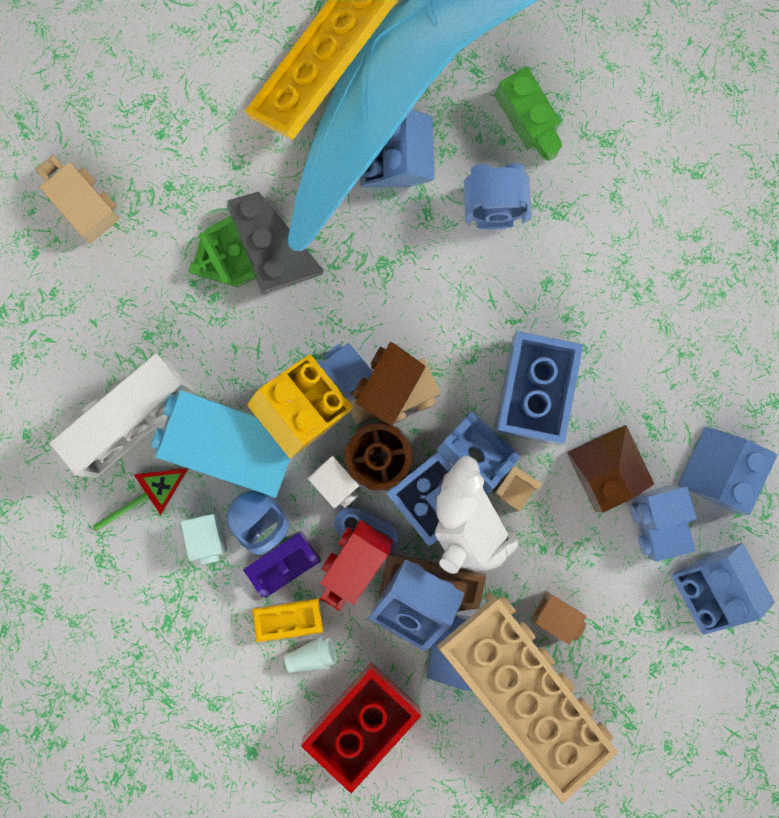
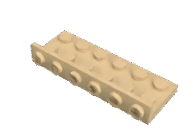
M488 592L484 596L487 603L441 641L437 647L563 804L618 754L617 750L610 743L614 737L601 722L596 724L591 716L594 714V711L581 697L577 700L572 694L575 687L562 672L559 675L552 668L555 661L543 647L538 650L532 640L536 637L524 622L517 623L512 616L516 611L504 596L497 598Z

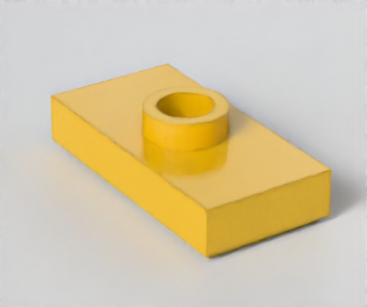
M319 598L261 606L252 609L257 643L323 633L324 631Z

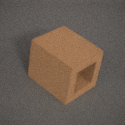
M547 591L530 620L570 645L573 639L577 641L586 628L584 620L587 616Z

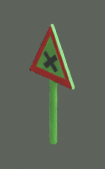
M188 468L133 474L145 493L93 526V530L98 531L147 498L151 500L161 515Z

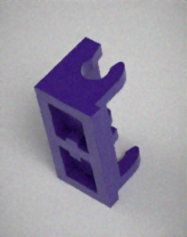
M301 531L243 569L259 595L261 597L264 596L266 599L320 563L321 559Z

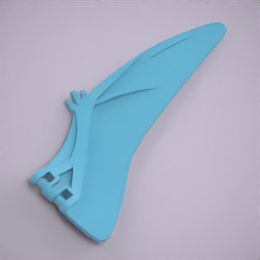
M404 0L389 11L339 78L324 111L306 161L291 219L288 243L293 251H303L314 240L426 89L458 52L487 31L538 0Z

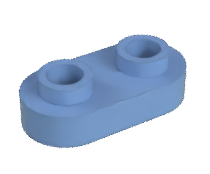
M346 507L337 514L335 529L341 537L347 529L345 520L353 517L357 522L362 520L379 532H385L394 541L390 551L396 546L397 532L389 522L357 507Z

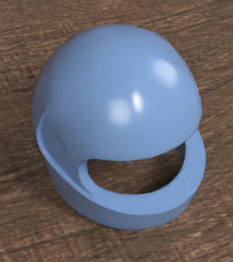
M248 491L237 496L230 504L226 515V523L229 530L243 547L255 555L264 554L274 548L284 538L290 527L288 519L277 502L271 496L257 491ZM278 522L275 530L266 539L255 543L267 528Z

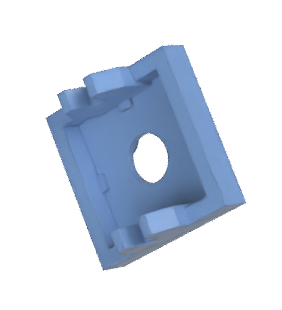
M473 411L459 423L436 449L452 465L465 455L470 457L468 452L470 448L477 449L482 454V463H477L480 474L484 478L483 489L486 495L496 487L499 481L521 458Z

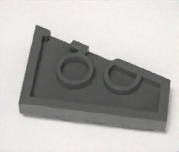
M259 191L228 200L227 208L262 294L323 274L324 270L306 248L303 251H293L289 247L288 236L290 229Z

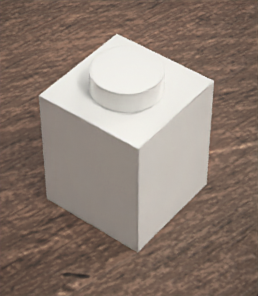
M333 456L307 478L334 509L339 504L345 509L359 496L355 490L360 485Z

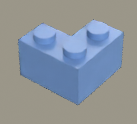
M349 342L343 347L340 343L325 354L328 360L317 362L346 399L354 393L362 377L369 379L373 373Z
M436 452L400 483L386 492L428 546H431L438 540L435 536V529L439 519L437 518L436 500L434 498L441 493L444 475L452 468L451 464L440 452Z
M666 486L643 492L632 499L633 503L629 505V509L634 523H639L642 536L638 537V542L644 556L647 555L648 559L658 562L696 551L688 522L697 520L688 486Z

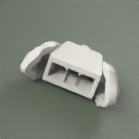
M467 455L459 458L451 470L444 475L441 493L436 499V513L439 522L435 529V536L445 551L439 564L445 571L453 574L457 573L460 567H467L478 572L496 569L517 548L515 531L506 530L483 489L484 478L480 474L476 459Z

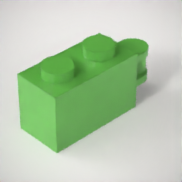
M527 66L500 81L495 97L526 150L535 146L541 158L550 161L556 158L562 147V141L556 132L561 121Z

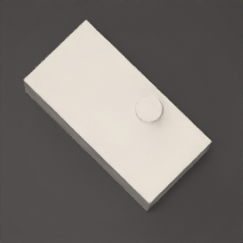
M156 353L100 401L97 399L90 402L82 410L83 415L49 444L75 475L97 478L167 419L168 416L162 413L169 394L175 396L177 390H182L195 395L196 391L172 363Z

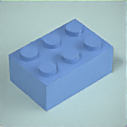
M517 331L511 341L494 432L555 445L565 444L583 344Z

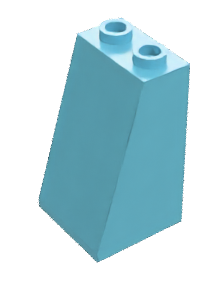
M177 390L175 396L169 394L162 413L168 416L163 429L157 427L150 446L156 449L154 453L156 458L275 498L277 497L290 458L257 417L182 390Z

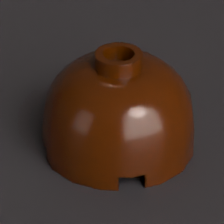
M371 423L359 428L351 437L345 449V464L350 476L371 490H386L396 486L408 475L413 463V448L408 436L398 427H391L385 423Z

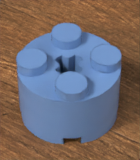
M512 163L505 167L491 168L489 165L480 164L471 168V174L465 178L463 183L465 221L471 226V222L475 221L477 222V228L496 230L514 227V221L521 218L522 224L530 220L532 216L529 175L524 172V165Z

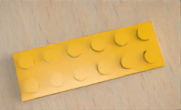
M328 0L244 112L257 123L294 140L398 0Z

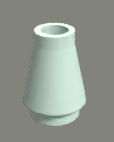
M318 637L302 647L286 653L284 656L285 665L289 673L329 670L330 666L335 665L337 661L331 639H323L322 637Z

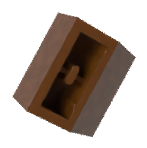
M390 341L386 349L381 346L379 347L370 364L372 365L371 369L374 370L369 379L362 377L353 395L357 399L355 402L357 409L392 427L426 366Z

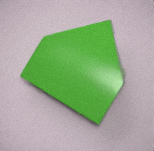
M231 216L206 229L205 233L200 232V242L194 262H191L189 273L236 288L256 279Z

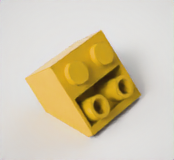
M311 354L259 388L247 404L290 459L313 443L354 408Z

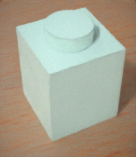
M219 513L181 521L189 561L199 559L200 565L220 561L218 554L227 552Z

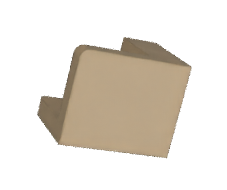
M514 466L499 481L491 493L517 511H521L533 491L538 490L542 484Z

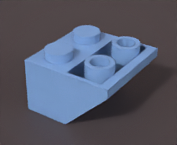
M412 109L361 176V187H412L433 181V116Z
M743 543L716 551L672 575L703 635L760 620L775 603Z

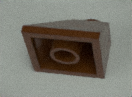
M627 425L567 452L595 512L604 513L635 498L655 484Z

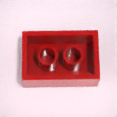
M371 661L303 736L301 747L352 794L422 716L421 709L417 703Z

